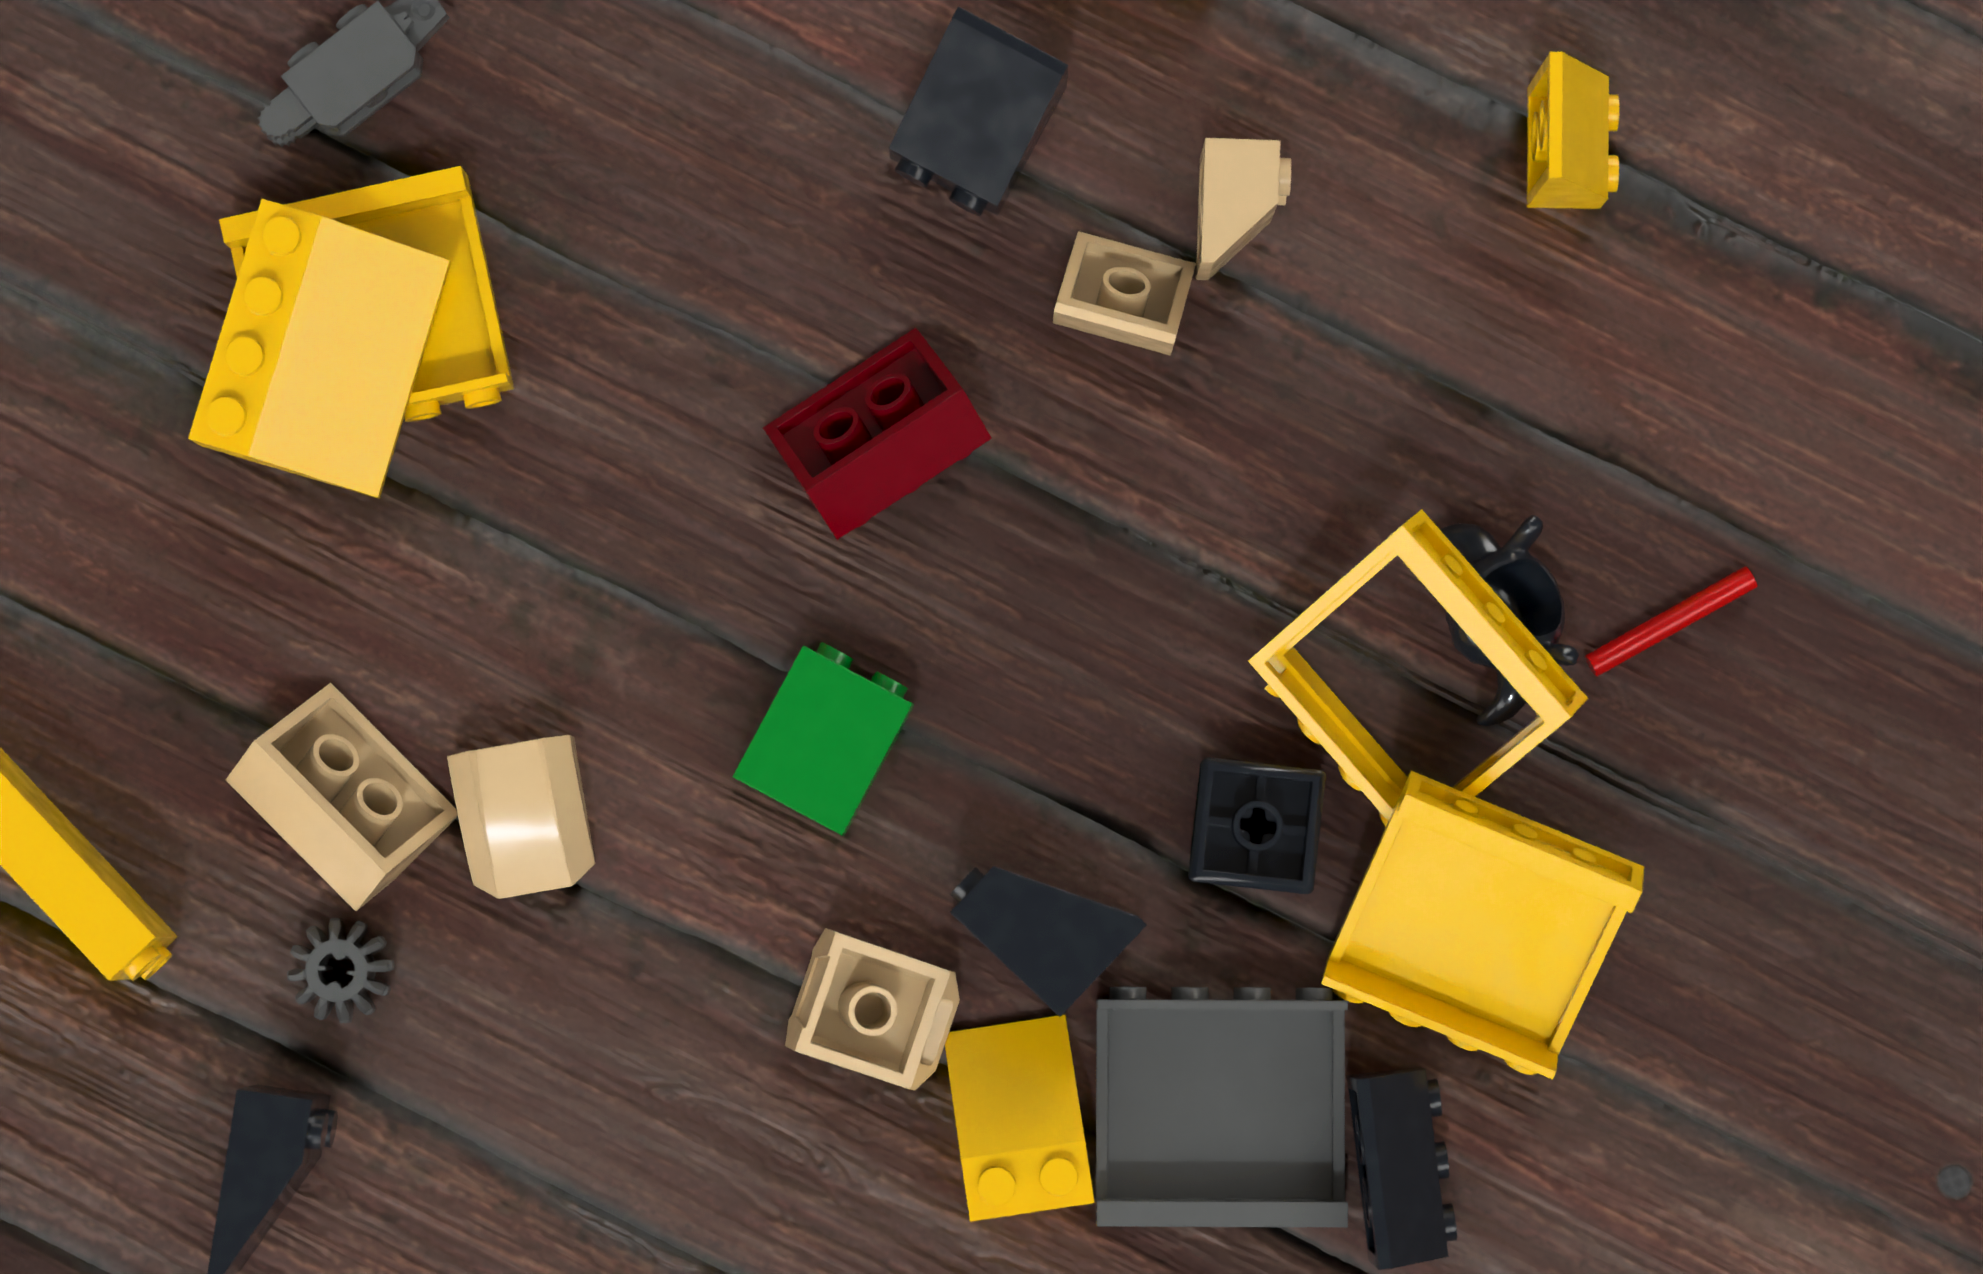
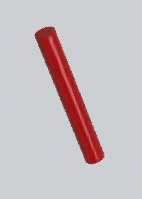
M1744 566L1584 656L1592 673L1598 677L1758 587L1757 582L1748 567Z

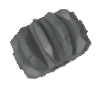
M331 918L328 926L329 939L320 928L310 926L306 930V934L315 949L311 950L301 945H294L292 947L291 955L306 961L305 969L287 971V979L289 981L307 980L309 986L299 991L295 996V1000L299 1005L312 1001L316 996L320 997L314 1009L315 1018L325 1020L331 1013L334 1004H336L339 1022L350 1023L353 1018V1002L365 1015H371L376 1011L374 1002L366 993L368 990L377 995H389L391 986L375 979L376 972L394 970L395 963L393 960L388 959L374 960L373 955L382 950L387 944L383 936L375 937L365 945L362 944L367 933V923L357 921L351 927L346 938L343 919ZM333 956L338 960H352L355 971L347 972L349 975L354 976L349 985L345 981H330L327 970L335 969L334 966L328 965Z

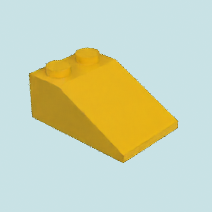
M1549 52L1528 86L1527 208L1600 209L1608 200V192H1617L1619 159L1617 155H1608L1609 131L1618 130L1619 96L1618 94H1609V76L1564 52Z
M1066 1015L949 1032L945 1042V1050L970 1222L1094 1203Z

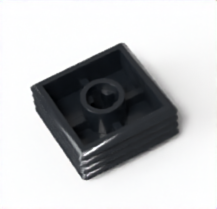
M1209 757L1202 760L1189 863V879L1193 882L1298 894L1312 893L1314 890L1326 781L1325 772L1315 769ZM1254 808L1262 809L1264 820L1273 822L1274 825L1273 833L1262 835L1260 844L1250 843L1249 832L1240 830V820L1250 818Z

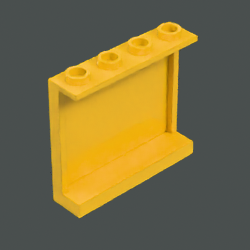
M461 166L285 204L286 206L317 214L451 261L404 416L406 422L439 416L442 414L440 405L464 400L465 408L492 405L502 401L500 392L514 389L469 178ZM258 211L219 219L224 243L231 249L237 277Z
M1411 771L1327 957L1321 984L1332 988L1337 996L1352 1003L1366 1002L1386 1010L1395 1020L1410 1027L1424 1026L1444 1034L1453 1044L1469 1051H1478L1480 1049L1502 1058L1507 1065L1520 1073L1527 1075L1538 1073L1553 1079L1557 1071L1558 1055L1621 922L1627 911L1633 912L1643 888L1645 866Z

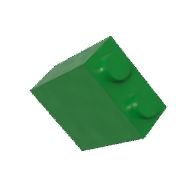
M821 642L816 652L804 645L802 646L738 765L733 778L845 837L914 705L903 699L908 690L907 687L875 671L871 681L849 670L854 660L853 658Z

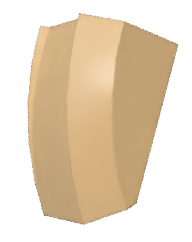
M574 736L546 737L447 756L460 829L474 886L498 899L573 886L595 865Z
M825 928L813 948L812 957L792 1015L788 1020L785 1046L793 1051L915 1091L937 1069L960 1001L956 974L950 970Z

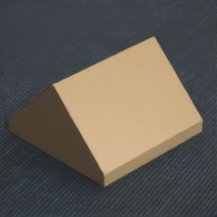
M1078 231L1056 301L1053 323L1171 356L1196 263Z

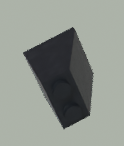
M958 6L889 146L890 159L898 163L895 171L919 186L927 188L929 182L933 181L952 191L949 200L971 214L981 216L984 209L998 216L1067 88L1068 64Z
M995 866L985 875L975 867L950 893L958 902L950 913L1059 1017L1064 1014L1147 926L1136 915Z

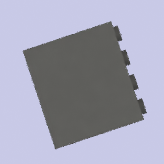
M1109 987V999H1096V1225L1119 1227L1348 1228V1202L1345 1200V1010H1348V1001L1333 1000L1332 988H1296V1000H1271L1270 987H1234V999H1209V987H1171V999H1147V987Z

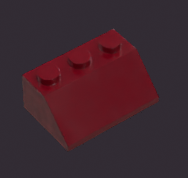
M916 327L763 427L778 453L837 540L855 528L861 527L870 518L905 495L916 491L922 484L957 461L968 457L975 449L992 439L963 388Z

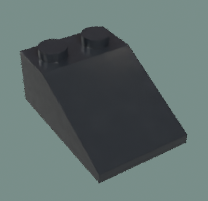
M259 1084L237 1089L207 1274H234L241 1271L321 1158L323 1147H332L336 1134L338 1112L329 1110L331 1095Z

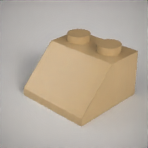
M1205 138L1199 166L1196 280H1209L1271 222L1277 205H1286V197L1290 195L1291 158H1280V140Z

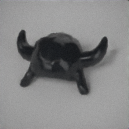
M1530 515L1526 518L1502 548L1492 534L1475 524L1457 523L1440 529L1558 664L1572 666L1578 662L1579 653L1574 647L1556 644L1560 640L1565 624L1564 601L1558 584L1550 570L1529 553V548L1538 539L1543 530V521L1536 515ZM1447 612L1446 621L1449 625L1454 647L1471 663L1490 667L1497 671L1498 688L1496 696L1492 703L1477 717V723L1482 726H1492L1514 717L1527 703L1526 700Z

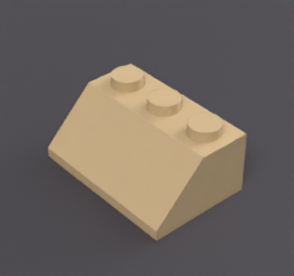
M329 683L254 740L226 778V781L355 911L359 910L393 882L458 816L457 809L332 683Z

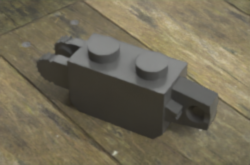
M377 0L368 8L365 4H360L351 9L337 22L336 28L339 30L320 46L317 42L307 44L289 59L287 65L290 69L281 75L289 87L272 99L269 106H264L265 109L263 111H260L261 116L258 117L260 120L258 126L262 128L261 132L267 134L266 136L270 141L273 140L275 145L279 144L281 147L283 145L289 147L291 143H296L295 140L297 138L302 139L318 125L322 127L327 135L343 137L348 135L422 77L424 59L418 51L450 19L438 0H397L384 8Z

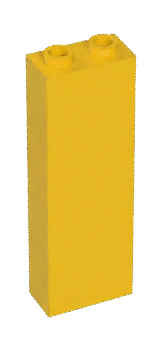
M0 747V865L109 981L130 979L134 981L140 976L144 980L150 978L172 957V953L167 947L178 936Z

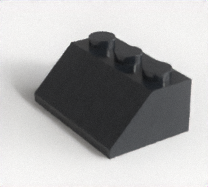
M1422 1067L1346 1075L1369 1262L1378 1270H1385L1448 1257L1447 1242L1457 1241V1229L1452 1203L1442 1204L1439 1179L1449 1178V1162L1445 1141H1434L1432 1117L1442 1116L1438 1080H1427L1426 1069Z

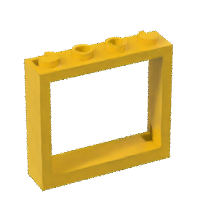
M1422 509L1248 660L1267 682L1268 685L1264 689L1274 697L1281 698L1295 714L1298 725L1305 736L1312 742L1321 744L1337 762L1343 779L1355 790L1362 791L1379 810L1380 818L1385 827L1408 777L1293 646L1397 555L1538 714L1536 718L1455 784L1453 788L1475 797L1572 717L1588 699Z

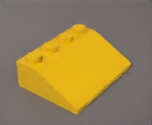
M261 199L188 439L208 449L380 499L451 261L317 214Z

